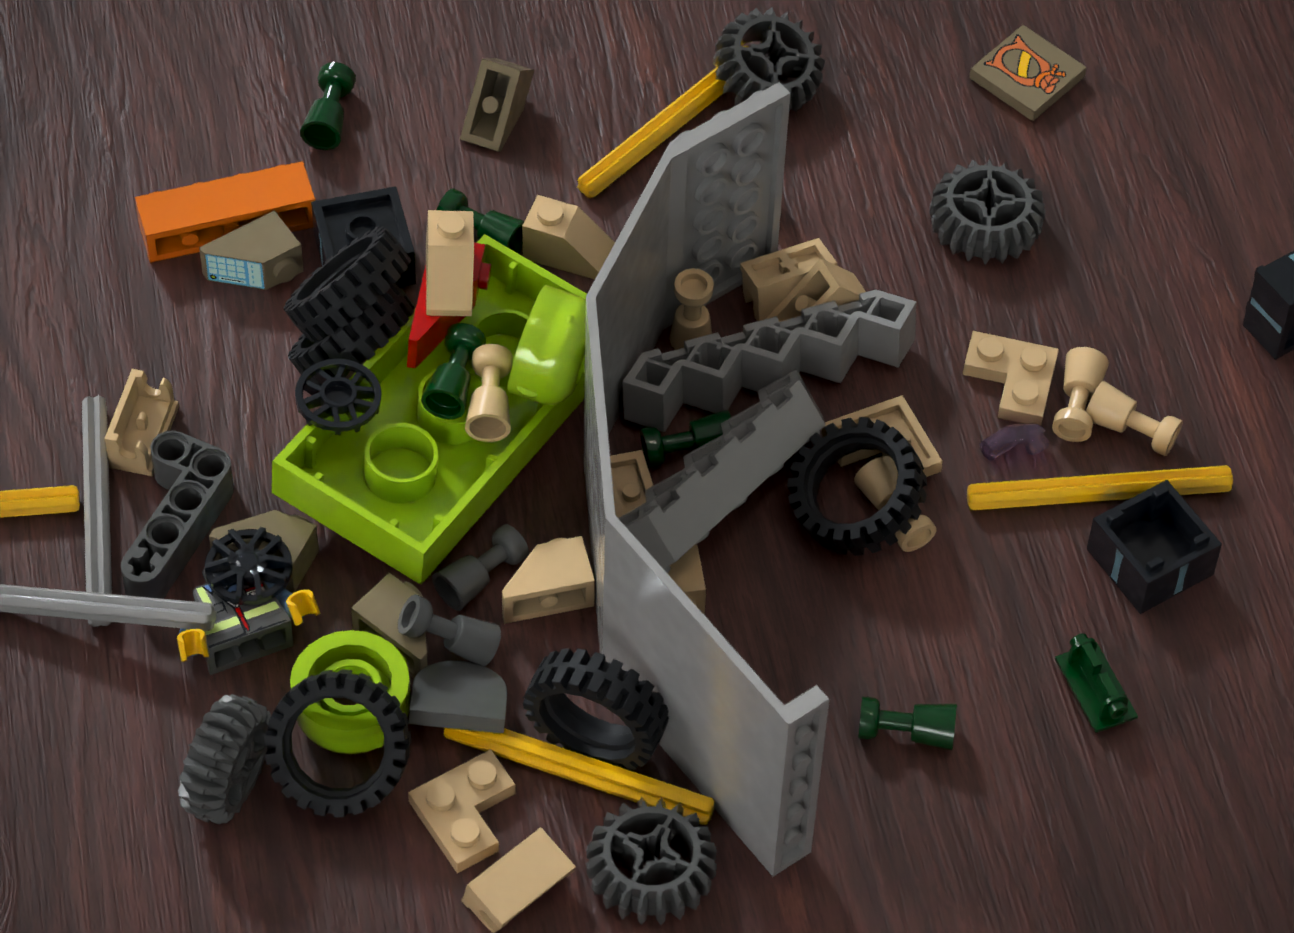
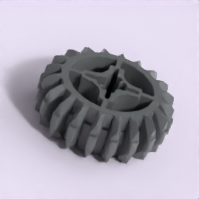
M772 7L766 10L764 15L757 8L750 11L748 16L744 13L738 15L734 22H730L725 26L722 36L718 38L715 44L716 53L713 57V65L718 67L716 80L726 81L723 86V93L734 92L736 94L735 105L747 100L753 93L760 90L763 91L778 83V80H787L788 77L797 78L795 81L782 84L790 92L789 111L792 109L797 112V110L803 107L805 102L807 103L814 97L816 89L823 80L821 72L824 69L825 60L819 57L822 53V45L812 43L814 31L804 32L802 30L803 20L795 24L789 21L788 12L782 14L781 17H777ZM760 41V44L757 45L751 44L750 47H741L749 42Z
M989 158L985 165L979 166L972 159L968 169L957 164L953 173H944L940 184H936V188L933 190L929 214L931 215L930 219H932L933 232L939 234L940 245L950 244L952 255L964 252L967 261H970L974 256L981 257L986 265L990 258H996L1003 264L1007 254L1018 259L1023 250H1031L1035 239H1038L1042 232L1046 210L1044 209L1045 204H1043L1042 191L1036 189L1033 178L1024 179L1022 169L1010 171L1007 162L1001 167L993 166Z
M225 694L211 706L210 712L204 715L202 724L196 729V735L192 743L189 744V752L183 761L184 769L179 776L181 782L178 789L180 805L185 808L186 812L195 815V818L207 823L211 821L219 825L229 822L235 813H240L242 804L248 799L258 776L262 773L261 769L266 759L267 746L264 745L265 734L268 730L267 725L271 718V713L267 711V707L257 704L256 700L246 696L239 697L234 694Z
M641 797L638 801L637 809H631L623 802L621 807H619V816L609 812L606 813V816L603 818V826L595 825V829L592 832V841L589 842L586 848V857L589 860L586 863V873L589 879H592L594 894L603 895V904L606 909L619 905V915L622 920L631 912L637 913V920L641 925L646 921L647 915H655L656 920L662 925L666 920V913L671 912L680 920L684 915L685 906L694 910L697 909V906L700 905V897L708 896L711 890V880L716 876L717 864L715 863L717 849L715 843L710 842L711 833L708 827H699L700 819L697 813L683 817L684 808L681 803L671 810L666 809L662 797L656 803V807L647 806L646 801ZM671 842L684 851L690 863L681 860V854L676 853L670 848ZM613 858L623 862V867L632 872L631 880L617 869Z

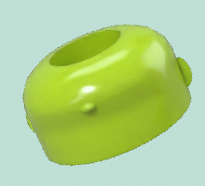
M548 285L543 286L532 307L518 344L507 389L509 393L544 405H555L564 402L572 395L585 369L586 300L584 298Z
M356 630L339 631L325 635L309 644L298 656L292 668L290 678L291 689L311 675H318L323 671L333 670V672H339L341 670H352V674L355 675L366 674L371 677L370 680L378 684L381 682L388 688V694L391 697L395 695L401 703L400 709L402 713L405 712L406 716L409 714L411 695L407 659L392 643L381 636ZM325 698L309 705L297 718L299 727L312 742L323 749L335 753H366L384 745V734L376 717L362 704L342 705L335 702L332 698Z

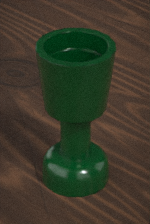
M330 62L324 64L319 71L318 85L324 92L323 98L313 102L300 129L302 140L310 147L319 150H331L336 148L341 142L344 109L339 100L340 97L351 93L356 82L354 71L347 65Z
M457 189L448 190L439 202L437 210L473 211L474 229L477 230L478 241L485 234L519 254L523 248L522 226L525 221L494 210L483 215L469 208L468 198Z
M456 323L447 329L444 344L447 351L451 354L448 363L440 364L436 368L422 395L421 402L423 407L429 413L439 418L456 419L465 413L471 376L465 368L468 360H472L473 351L477 347L486 344L484 333L479 328L467 323Z
M725 410L691 421L689 423V431L661 436L660 431L654 427L640 429L641 447L648 469L661 466L665 461V454L687 449H693L694 451L723 435L721 423L731 418L730 412Z
M862 696L858 739H873L877 736L878 729L911 732L910 740L912 742L952 751L957 704H915L913 713L880 710L878 699Z

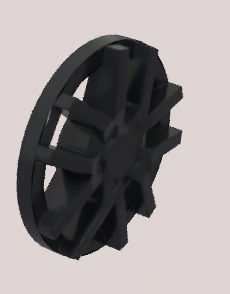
M347 359L320 361L306 369L297 381L295 389L297 410L306 419V423L309 426L315 425L324 430L334 431L335 435H341L342 431L354 430L356 433L360 431L361 426L368 423L379 413L381 386L376 376L360 363ZM338 368L335 377H331L324 372V370ZM346 370L356 373L351 381L344 378ZM314 377L322 386L309 381L310 378ZM363 378H365L370 383L371 387L359 385L362 382ZM303 390L312 396L303 399ZM361 399H374V400H373V402H370V401L361 400ZM318 406H322L313 413L309 410ZM356 412L364 413V414H363L362 416L358 417L357 414H356ZM339 414H346L350 421L340 422ZM331 416L332 421L325 420V418Z
M263 527L238 531L234 529L228 530L227 535L219 540L215 539L212 541L213 546L205 559V576L211 590L223 600L238 605H256L273 599L288 585L293 570L291 553L282 541V537L266 532V528ZM243 539H251V540H250V542H249L248 544H246ZM262 541L269 543L262 550L258 549ZM234 543L238 550L234 552L227 545ZM277 550H279L283 557L273 555ZM218 553L223 557V559L214 561ZM268 568L284 569V572L281 574ZM228 571L216 578L213 575V573ZM265 581L275 585L269 590L262 592L260 582ZM237 583L236 594L223 588ZM244 585H255L256 595H243Z

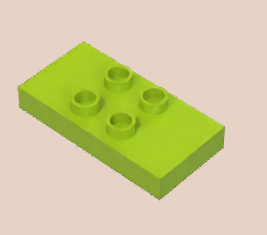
M484 234L477 243L485 244L484 262L491 263L488 289H479L476 306L472 309V316H466L460 323L471 324L479 328L486 337V344H498L510 350L513 355V364L524 327L537 296L544 285L580 296L585 300L587 293ZM414 309L413 314L408 317V322L400 327L401 330L395 336L389 338V342L383 348H378L373 357L362 364L376 376L380 383L381 404L379 413L368 423L361 426L360 431L356 433L354 430L342 431L341 435H335L334 431L306 424L272 461V493L421 585L584 400L585 369L572 395L564 402L555 405L540 404L509 393L507 389L509 372L506 377L500 379L499 388L503 389L508 396L510 433L506 438L495 442H482L473 439L467 434L465 423L472 393L475 389L481 387L482 378L475 374L472 368V360H468L465 369L469 372L471 380L465 413L459 418H439L429 413L423 407L421 399L429 381L440 364L448 363L451 354L445 347L444 338L416 369L407 367L408 340L415 313ZM354 373V374L349 378L350 381H351V379L354 377V375H355L356 373ZM363 378L362 382L359 385L371 387L370 383L365 378ZM361 399V400H366V401L373 402L374 399ZM356 412V414H357L358 417H360V416H362V415L364 414V413ZM339 414L340 422L350 421L346 414ZM329 416L325 420L332 421V417Z

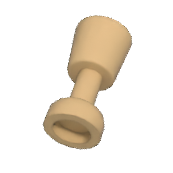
M686 269L675 278L674 293L681 303L676 309L669 338L675 350L684 348V341L712 334L710 314L704 304L708 303L712 298L714 282L712 277L701 269Z
M498 344L481 345L472 354V368L475 374L482 378V385L472 393L465 430L473 439L482 442L500 441L508 436L511 428L508 396L499 386L500 379L506 377L511 371L513 355L506 347Z
M1076 347L1066 354L1063 389L1065 394L1070 397L1068 407L1060 409L1055 414L1052 425L1053 432L1059 438L1066 441L1082 442L1091 437L1093 420L1085 411L1087 401L1091 400L1095 390L1103 381L1109 365L1108 358L1094 348Z
M1102 381L1095 390L1086 409L1093 423L1120 433L1124 432L1128 426L1153 438L1151 443L1152 449L1163 456H1167L1180 433L1183 420L1174 416H1167L1159 422L1136 411V400L1106 381Z
M881 456L866 463L856 473L854 478L856 486L878 510L887 504L896 489L898 478L896 465L891 457ZM920 515L918 520L909 518L908 522L912 527L906 535L900 530L895 533L900 548L905 552H911L926 545L935 536L937 529L929 517Z

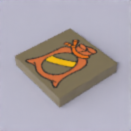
M1022 25L970 69L969 78L1031 121H1034L1085 77L1087 67Z

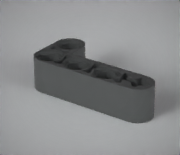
M178 431L160 433L152 440L150 445L155 480L160 486L169 491L123 557L121 572L125 595L164 599L234 492L231 460L227 452Z

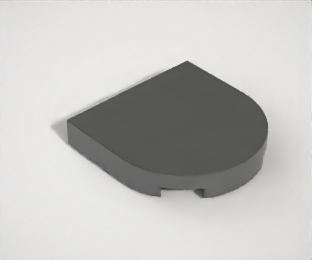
M443 661L431 664L420 670L414 678L408 724L504 733L507 686L496 672L485 666L466 661Z

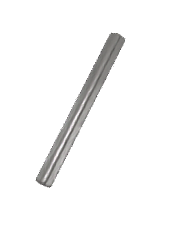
M87 396L82 401L86 592L112 594L109 463L104 440L108 430L106 400L102 396ZM88 620L89 625L93 627L111 624V622Z
M0 584V612L183 629H201L205 631L213 629L217 618V611H215L212 603Z

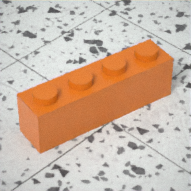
M303 161L135 197L138 223L150 263L200 252L199 247L272 211L277 213L291 232L313 228L311 202L315 201V197Z

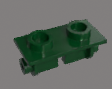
M1085 633L1074 636L1070 640V651L1057 655L1054 659L1095 733L1138 719L1135 709L1097 642L1093 638H1088Z

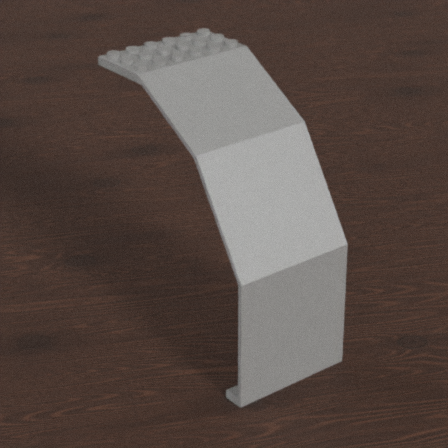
M780 82L763 91L760 90L753 93L747 100L729 110L718 112L711 120L691 131L687 130L680 133L669 143L586 295L584 473L592 568L595 580V603L600 654L605 655V660L608 663H612L613 659L622 662L621 669L626 672L631 668L640 674L639 681L648 680L654 686L652 692L661 694L664 699L662 704L668 707L669 712L667 716L669 721L659 745L700 793L715 801L714 809L772 877L811 853L829 698L816 685L786 705H783L615 515L608 435L624 407L623 380L641 353L653 350L663 330L673 324L676 309L681 305L674 293V282L677 275L686 269L694 268L701 269L712 277L714 282L713 295L708 303L704 304L705 306L743 284L742 271L740 270L741 262L778 251L790 92Z

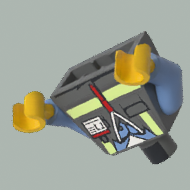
M203 569L202 575L206 584L197 586L193 590L194 602L212 603L215 611H217V618L213 629L209 631L180 628L177 641L181 662H186L189 656L202 654L206 659L209 674L213 675L294 646L290 618L298 626L303 623L302 617L304 615L315 614L317 616L321 614L313 592L311 590H300L291 593L284 589L276 597L264 603L256 605L233 604L223 600L211 590L206 580L205 569ZM228 571L213 573V575L216 578ZM265 581L260 582L262 592L269 590L275 585ZM237 583L223 588L236 594ZM244 585L243 595H256L255 585Z

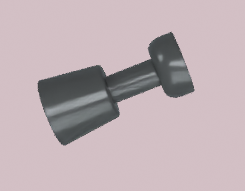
M503 524L492 535L493 547L480 557L476 558L472 555H466L433 574L432 581L434 587L448 606L456 611H461L489 584L490 577L488 573L503 561L510 565H517L529 556L527 543L514 527L508 524Z
M417 594L407 599L398 619V631L402 635L417 638L426 631L444 638L446 649L471 663L486 666L491 662L497 652L501 639L499 625L464 615H457L450 621L433 614L431 602Z

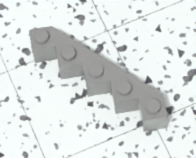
M875 289L860 293L858 301L838 306L835 301L801 309V316L779 322L776 316L743 325V332L720 337L719 333L716 332L684 341V348L662 354L660 349L657 348L643 352L623 380L624 419L665 432L683 403L713 413L728 410L742 387L758 392V390L796 369L798 373L802 371L841 384L858 355L899 367L915 340L917 302Z
M797 369L758 390L760 402L722 422L723 435L683 456L685 465L683 470L645 490L646 503L619 517V520L666 573L671 570V564L675 563L694 545L704 540L709 535V531L725 516L745 503L747 496L769 476L784 467V463L805 443L810 441L809 438L816 432L820 434V430L825 426L823 415Z

